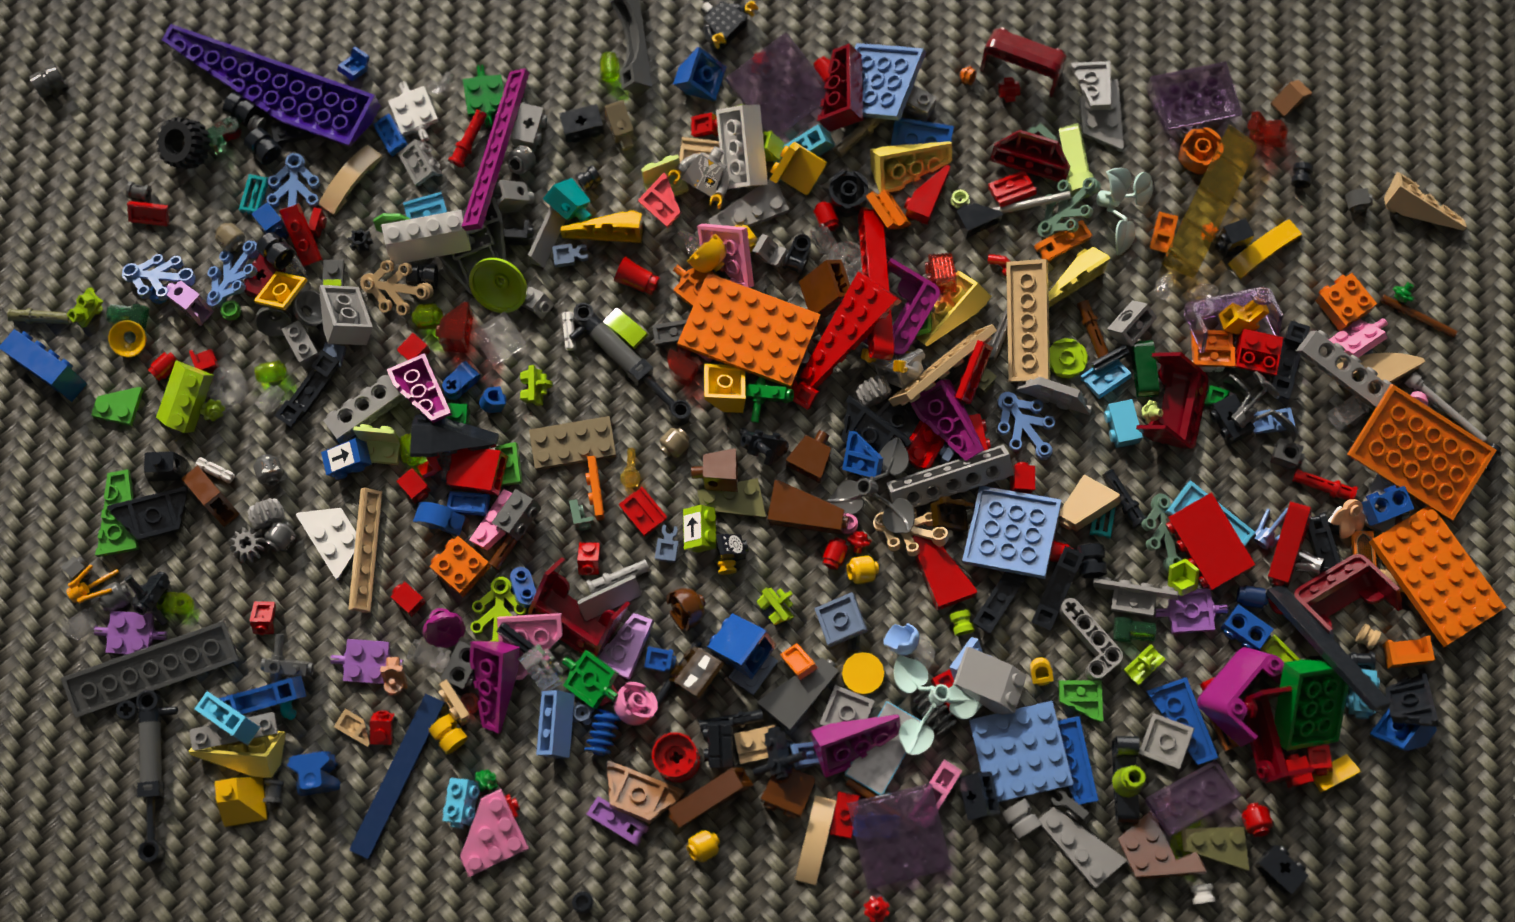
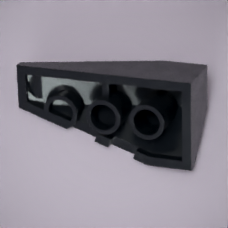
M424 414L415 415L411 427L410 457H436L438 452L450 451V454H455L458 450L464 448L470 451L495 448L498 443L499 434L447 418L432 423Z

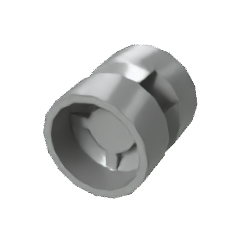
M1026 799L1021 800L1002 812L1007 823L1013 824L1012 831L1017 839L1022 838L1042 825L1037 816L1030 813L1032 808Z

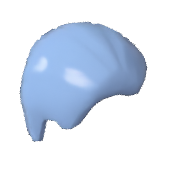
M895 624L889 629L883 642L892 652L898 655H908L919 644V632L910 624H906V626Z

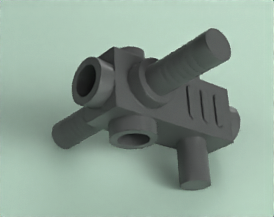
M276 634L274 654L271 655V658H263L261 661V671L270 673L272 677L271 684L280 681V677H283V674L312 676L314 663L284 659V655H282L284 634Z

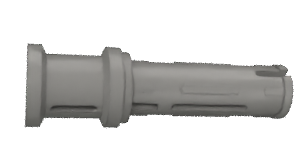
M644 559L612 574L604 573L602 577L595 580H587L586 583L590 593L593 594L632 575L636 577L649 572L650 569Z

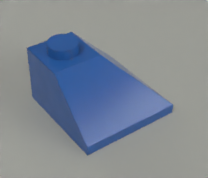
M697 47L679 66L673 85L688 95L716 101L726 66L702 48Z
M1388 709L1370 735L1407 751L1426 746L1437 731V728L1393 723L1390 710Z

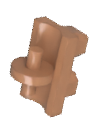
M386 658V666H381L380 668L384 689L389 695H397L402 689H408V682L403 667L400 665V658Z

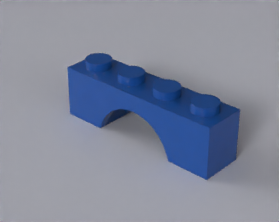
M298 676L219 699L239 713L245 714L306 697L302 677Z

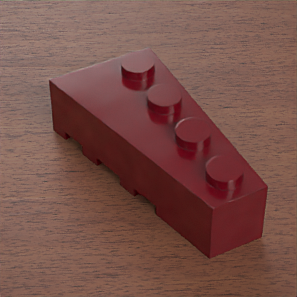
M850 43L834 49L828 69L830 76L828 81L825 82L824 87L826 94L825 98L821 100L820 106L822 111L817 118V122L829 133L863 120L862 55Z

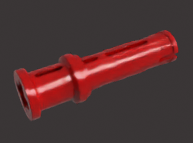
M476 110L463 138L456 143V149L452 157L448 158L451 164L464 168V162L468 154L472 153L471 146L488 116L483 111L480 113V110Z
M1296 469L1292 479L1293 482L1329 493V496L1332 498L1338 497L1347 501L1350 499L1354 500L1358 490L1356 486L1350 487L1341 484L1339 480L1333 482Z

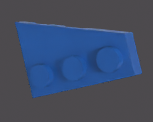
M900 118V120H895L891 146L951 142L954 126Z

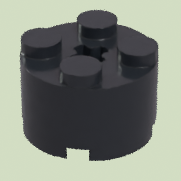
M847 170L834 175L829 185L828 200L835 212L847 218L858 214L861 207H866L868 201L866 195L869 193L866 178L859 172H847Z

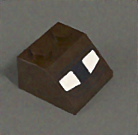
M693 647L685 652L683 655L684 660L680 666L676 665L673 668L669 681L686 695L700 698L724 663L703 649Z

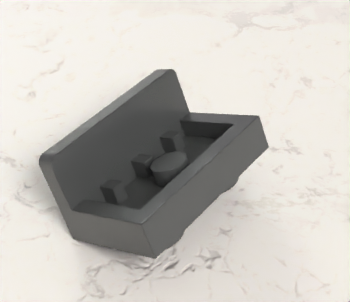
M515 489L491 523L518 541L525 534L531 522L537 517L541 506L531 497Z

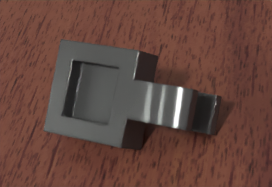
M1061 789L1057 793L1062 796V800L1056 801L1054 798L1050 800L1054 806H1064L1067 810L1066 814L1075 821L1077 819L1082 821L1089 813L1076 801L1070 799L1065 791Z

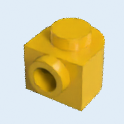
M1039 657L1031 662L1030 672L1033 684L1042 686L1054 681L1052 667L1047 659Z

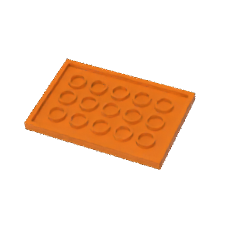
M707 273L677 342V346L791 388L821 314Z
M1390 384L1347 455L1398 488L1405 486L1409 495L1436 510L1447 519L1454 520L1497 450L1397 386Z
M1429 506L1369 541L1374 551L1443 647L1506 608L1438 512Z

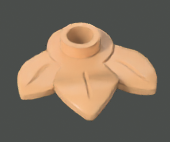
M1350 499L1346 501L1342 509H1339L1332 518L1331 524L1339 525L1341 539L1350 537L1355 530L1361 531L1365 525V515L1362 513L1363 505L1358 500Z

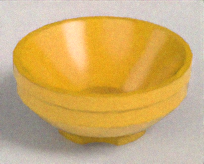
M130 320L116 323L110 329L108 335L111 349L123 357L136 356L144 349L147 341L143 327ZM131 331L135 334L136 340L133 343L125 340L124 335L126 332Z

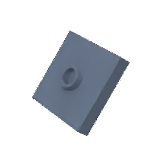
M853 592L815 608L828 647L868 632Z

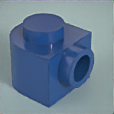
M501 386L489 387L484 391L479 400L482 410L488 413L501 412L506 405V396L502 393Z

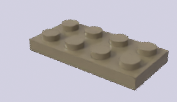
M610 416L529 430L536 471L588 462L587 456H595L596 460L617 457Z

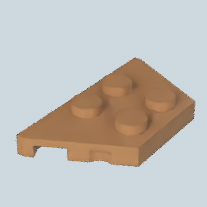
M608 760L609 804L612 809L650 824L684 795L685 790Z

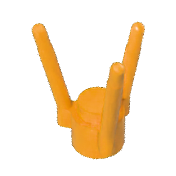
M89 565L74 581L68 584L70 588L67 589V595L72 602L81 604L86 600L111 593L112 589L109 588L87 595L90 593L89 589L118 574L119 571L115 570L89 585H86L84 582L79 583L93 568L92 565Z

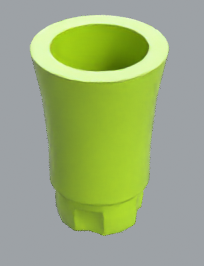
M1129 766L1117 770L1112 779L1114 790L1123 797L1137 795L1144 785L1145 773L1137 766ZM1128 776L1134 779V783L1129 780Z

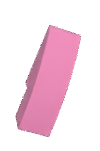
M944 759L908 817L924 828H927L962 770Z

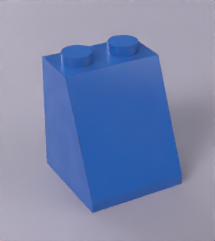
M732 613L729 618L723 621L721 629L712 636L707 647L713 655L752 680L774 650L776 644L766 630Z

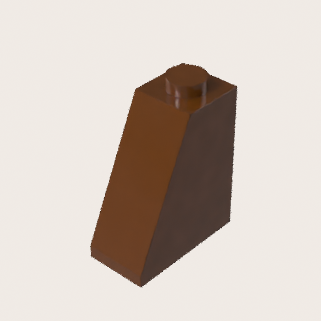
M198 465L181 478L223 527L240 515Z

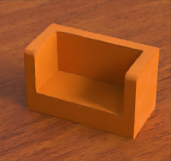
M1430 636L1398 642L1387 640L1382 644L1387 669L1424 665L1435 660Z

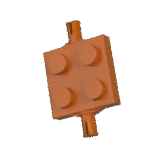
M676 265L673 272L679 275L681 280L673 289V293L693 308L707 273L699 272L694 268L685 271L679 265Z

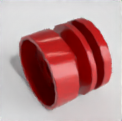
M670 732L661 736L652 749L654 766L666 780L673 783H682L690 780L700 767L701 757L697 747L687 735L680 732ZM676 755H679L681 758H683L679 760L678 764H676L675 761H673L676 759Z

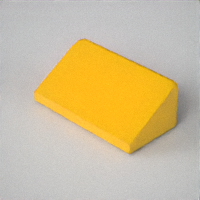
M1346 754L1332 761L1333 772H1329V775L1316 776L1312 774L1315 785L1321 793L1361 771Z

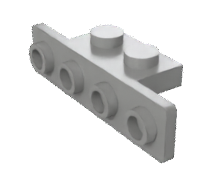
M1102 576L1099 579L1094 578L1093 585L1096 588L1114 590L1111 611L1154 617L1157 597L1178 600V591L1168 586H1163L1162 589L1154 588L1152 584L1148 583L1135 585L1129 580L1116 582L1111 581V578Z
M271 712L257 716L244 715L260 726V729L253 738L278 733L275 713ZM216 724L190 729L189 731L192 750L194 751L240 741Z

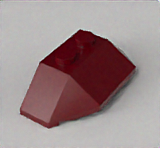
M1018 130L995 143L989 160L1057 182L1066 180L1071 168L1058 141L1023 130Z

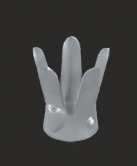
M1304 550L1299 552V555L1305 559L1301 560V563L1295 564L1296 567L1303 568L1296 571H1312L1320 575L1323 569H1329L1325 567V559L1317 558Z

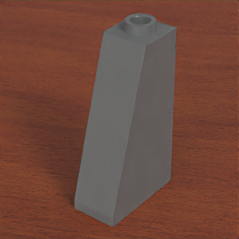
M819 659L815 662L818 669L801 680L795 675L762 697L757 702V706L787 731L791 732L838 675L839 671L836 669L838 666L832 660Z

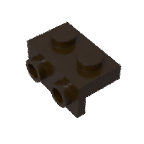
M950 496L940 497L938 501L931 503L933 527H944L947 530L962 533L968 531L966 511L974 508V503L966 502L965 499L954 500Z

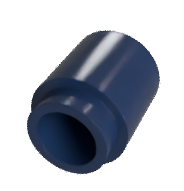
M1248 585L1238 587L1236 602L1241 603L1242 606L1262 609L1264 605L1268 604L1269 598L1266 595L1265 588Z

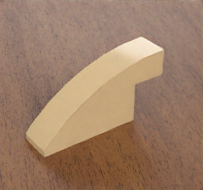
M1372 353L1359 357L1362 361L1361 365L1365 368H1372L1378 373L1377 377L1381 380H1388L1391 383L1419 369L1425 363V360L1421 357L1403 353ZM1343 362L1337 364L1339 369L1343 367ZM1354 371L1353 377L1356 376L1359 379V373ZM1371 383L1369 391L1373 394L1376 387Z

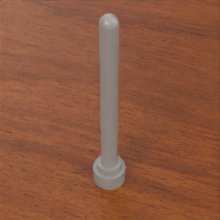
M1416 371L1407 379L1404 384L1410 389H1418L1426 394L1428 399L1466 431L1483 442H1487V437L1422 383V376Z

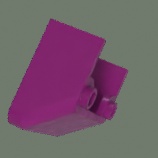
M891 258L887 263V269L901 278L897 290L899 295L907 300L892 326L894 354L902 355L909 349L939 298L940 290L936 284ZM866 337L863 342L868 345V340Z
M1248 647L1241 648L1199 695L1197 699L1199 709L1240 747L1245 746L1258 736L1242 722L1247 714V707L1239 696L1261 670L1280 685L1284 661L1276 655Z

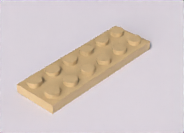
M1048 260L1006 262L1008 382H1026L1038 377L1050 380Z
M991 324L973 331L923 371L918 378L889 399L892 406L898 404L903 406L920 398V392L931 389L935 385V380L946 377L950 373V368H956L964 362L963 358L965 356H971L978 340L988 343L992 339L991 335L997 331L994 325Z

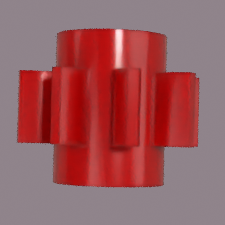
M1005 77L1003 83L998 85L999 97H1004L1006 102L1015 101L1016 96H1020L1019 81H1015L1013 77Z

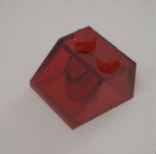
M464 301L442 317L440 325H437L436 337H438L439 344H441L444 351L468 353L474 318L469 302Z

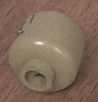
M223 223L216 229L215 240L226 252H238L243 248L245 234L235 224Z
M671 428L660 438L662 446L660 450L666 457L671 455L674 458H678L689 448L690 438L681 428Z

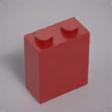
M464 448L458 450L457 453L451 454V466L446 475V484L455 490L499 496L508 456L500 450L492 449L470 451Z

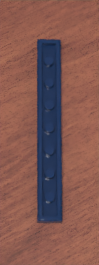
M425 693L353 840L350 851L370 860L430 736L428 730L441 714L445 705L443 701Z

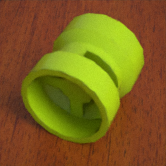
M961 610L949 615L950 621L955 625L953 629L955 636H962L975 631L974 625L970 623L971 614L969 610Z

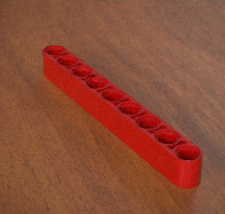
M861 207L858 215L862 273L889 291L884 222L874 208ZM891 309L888 311L890 314L885 319L882 318L875 325V329L867 336L870 358L889 361L893 358L894 339Z

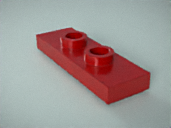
M298 203L279 210L302 266L304 267L322 260L300 204Z
M977 341L974 351L968 359V366L961 377L960 386L955 396L967 404L972 402L993 347L983 341Z

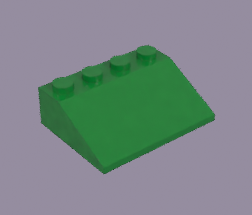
M1296 660L1284 662L1280 688L1291 686L1292 691L1279 695L1274 722L1281 747L1288 751L1339 742L1349 686L1326 661Z

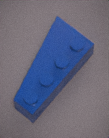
M13 329L0 345V350L72 402L87 385V382L72 370L73 365L64 358L60 361V356L51 349L47 352L45 350L47 347L36 340L34 343L32 341L33 338L24 331L19 333Z

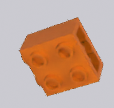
M1353 273L1348 276H1340L1331 287L1327 285L1318 292L1320 295L1315 300L1339 331L1344 330L1354 321L1364 317L1377 305L1376 301Z
M457 536L455 539L452 538L445 545L446 549L441 554L434 556L429 567L452 589L464 597L491 566L486 559Z

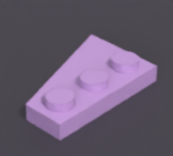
M633 613L617 632L618 634L603 648V652L598 658L616 670L619 676L631 679L654 621Z

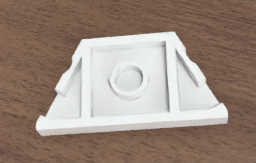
M341 508L297 513V518L331 573L338 581L342 577L341 574L346 566L353 560L356 539L354 527Z

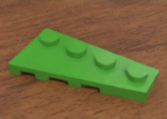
M127 469L107 473L104 509L101 513V529L98 532L99 542L95 552L97 557L139 550L138 542L107 510L108 505L133 499L131 472Z

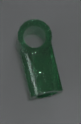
M110 304L107 307L106 320L110 323L130 320L146 329L150 308L140 304H133L132 306Z
M1126 617L1114 618L1113 640L1120 642L1132 640L1155 641V623L1133 621V619Z

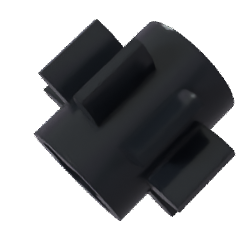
M361 227L359 230H352L351 237L347 238L348 242L351 243V250L357 249L359 254L362 251H370V244H374L370 238L371 233L369 231L365 233Z

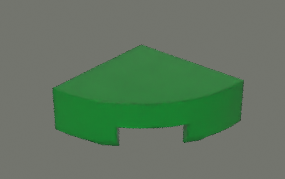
M1210 385L1204 406H1212L1214 403L1226 398L1230 391Z

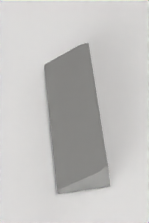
M551 206L528 254L530 263L539 267H545L552 252V246L555 245L561 232V227L566 221Z
M632 575L578 600L577 603L584 620L588 621L601 615L606 610H612L626 601L629 602L641 596V590L635 575Z

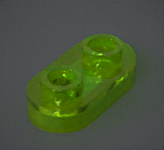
M164 592L160 599H164V602L157 606L163 614L186 615L193 610L194 601L186 593ZM184 600V605L179 606V601Z

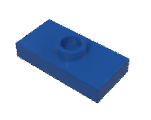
M389 113L373 124L390 155L394 156L408 145Z
M450 491L447 507L458 514L486 516L491 496L481 493Z

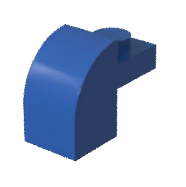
M419 502L413 522L429 529H440L451 535L459 536L465 516L440 504Z

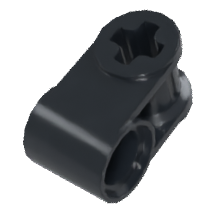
M799 234L794 238L791 248L785 257L783 269L789 268L797 271L799 275L803 274L811 252V239L809 236ZM799 243H805L807 244V247L801 249L797 245Z

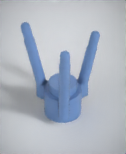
M1288 508L1284 510L1270 529L1266 527L1263 530L1270 513V509H1266L1254 534L1256 536L1254 538L1256 544L1263 549L1274 547L1280 537L1278 535L1274 538L1276 535L1274 530L1285 518Z

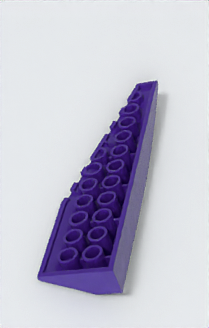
M170 24L162 38L164 43L256 104V106L278 121L349 147L372 124L381 107L376 96L371 93Z

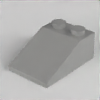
M320 285L323 331L327 343L367 345L373 326L359 287Z
M966 647L953 685L995 714H1012L1016 711L1027 675L1011 664L971 647Z

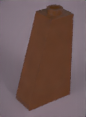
M774 481L767 518L770 525L843 535L844 529L848 528L849 517L846 516L844 509L782 481Z
M743 767L731 768L670 807V819L674 825L685 827L754 785Z

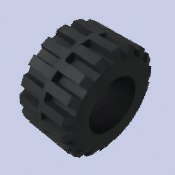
M173 117L171 120L165 121L166 125L162 124L160 127L161 132L157 134L159 138L156 140V144H158L157 152L161 153L159 156L161 160H164V163L172 167L184 169L198 168L199 164L203 165L205 163L204 159H207L209 156L208 151H211V147H209L211 138H208L210 134L208 130H205L204 124L181 117Z

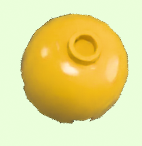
M717 234L709 238L711 240L701 245L690 256V259L687 260L695 270L702 273H709L712 270L717 272L724 266L723 260L727 250Z

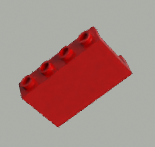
M1212 492L1166 518V528L1171 535L1175 534L1178 539L1176 542L1178 548L1182 553L1185 552L1189 558L1188 561L1199 569L1200 577L1198 581L1204 589L1209 588V590H1212L1256 565Z

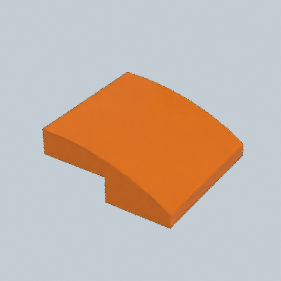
M883 190L881 193L876 194L872 191L866 195L887 228L901 229L911 225L889 192Z
M1191 330L1192 359L1197 366L1235 367L1233 333L1225 330Z

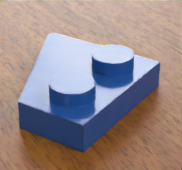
M849 431L842 470L867 477L880 475L884 458L857 432Z

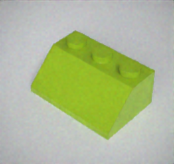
M175 361L156 418L165 426L180 432H194L202 404L205 402L214 375L180 361Z

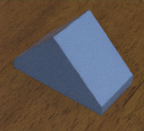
M813 742L791 745L792 755L805 751L807 754V759L794 763L796 770L820 764L813 747Z

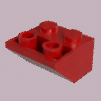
M1243 328L1237 339L1235 367L1276 376L1283 337Z

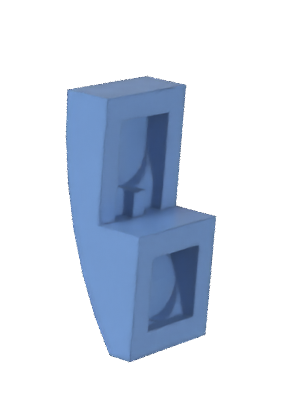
M1291 407L1275 410L1283 414L1295 426ZM1270 409L1256 412L1254 417L1270 411ZM1273 415L1266 416L1253 423L1255 426L1254 434L1286 430Z

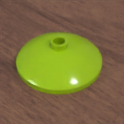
M486 258L479 261L470 272V290L475 299L485 308L498 313H509L517 310L525 301L527 296L526 280L518 268L510 262L500 258Z

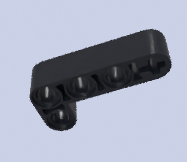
M1115 736L1112 739L1111 746L1113 776L1121 768L1137 766V756L1140 752L1138 736ZM1128 776L1129 780L1134 783V779ZM1114 790L1116 823H1139V793L1133 797H1123Z

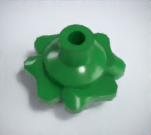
M1409 282L1404 287L1395 286L1393 288L1395 292L1394 298L1404 304L1408 301L1412 302L1415 299L1411 292L1414 286Z
M481 770V772L475 773V780L479 783L480 792H484L485 789L492 790L493 788H498L495 773L490 770Z

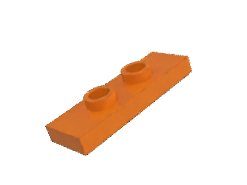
M587 456L589 473H586L587 486L591 485L592 493H588L590 505H594L596 520H604L597 460L595 456Z

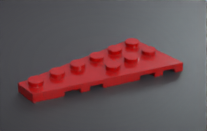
M857 272L799 378L817 389L833 372V368L839 362L842 363L846 359V354L851 349L855 350L875 329V325L882 318L885 319L890 314L888 311L894 305L898 306L902 300L865 274Z

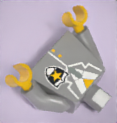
M714 146L710 155L705 152L700 154L694 153L683 159L675 170H671L667 178L674 175L676 179L673 184H676L680 178L711 196L710 206L713 201L719 202L717 205V209H719L722 205V199L729 188L727 166L720 162L724 151Z
M863 348L861 358L875 365L878 376H884L888 383L904 389L923 373L924 369L921 361L925 359V353L920 348L914 352L907 350L902 355L893 354L892 360L889 361L870 358L868 349Z

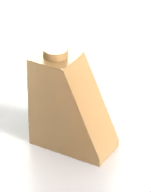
M1083 475L1059 512L1058 519L1060 525L1068 530H1080L1119 505L1121 502L1120 494Z

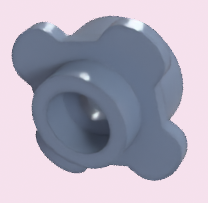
M581 702L575 703L573 722H582L584 725H589L592 722L591 714L594 712V708L581 704Z

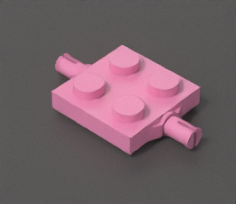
M1383 318L1375 324H1369L1359 319L1329 340L1332 343L1337 342L1346 349L1344 352L1348 355H1354L1359 358L1387 339L1386 332L1381 329L1387 326L1388 323Z

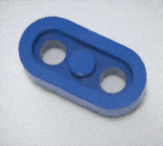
M517 567L512 570L510 575L511 587L517 604L523 608H529L536 594L534 582L528 569ZM522 574L524 578H518L517 575ZM524 593H529L530 596H529V597H525L523 594H524Z

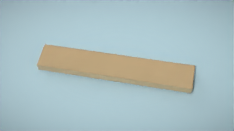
M365 487L360 490L348 610L370 613L382 491Z

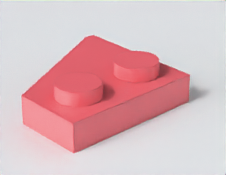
M665 173L638 199V202L667 228L681 215Z

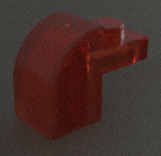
M1260 111L1252 112L1251 119L1248 121V129L1250 131L1248 139L1252 143L1261 146L1285 147L1288 128L1282 120L1267 121Z
M677 346L676 351L678 352L672 349L668 352L669 372L675 380L689 387L699 371L698 364L688 359L692 351Z

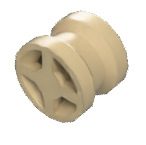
M1365 624L1358 633L1355 642L1363 643L1367 649L1372 650L1380 638L1381 632L1378 630L1374 631L1368 624Z

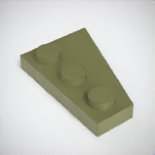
M758 478L738 482V492L697 490L700 505L715 508V513L735 514L744 517L753 516L766 519Z
M1244 827L1181 830L1184 852L1190 854L1197 852L1199 857L1212 859L1227 866L1237 867L1243 871H1249Z

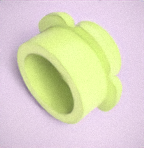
M957 190L953 193L950 202L957 209L965 204L969 205V195L964 190Z

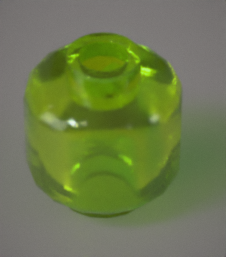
M434 303L419 304L416 306L415 311L412 312V321L418 329L434 330L443 322V311Z

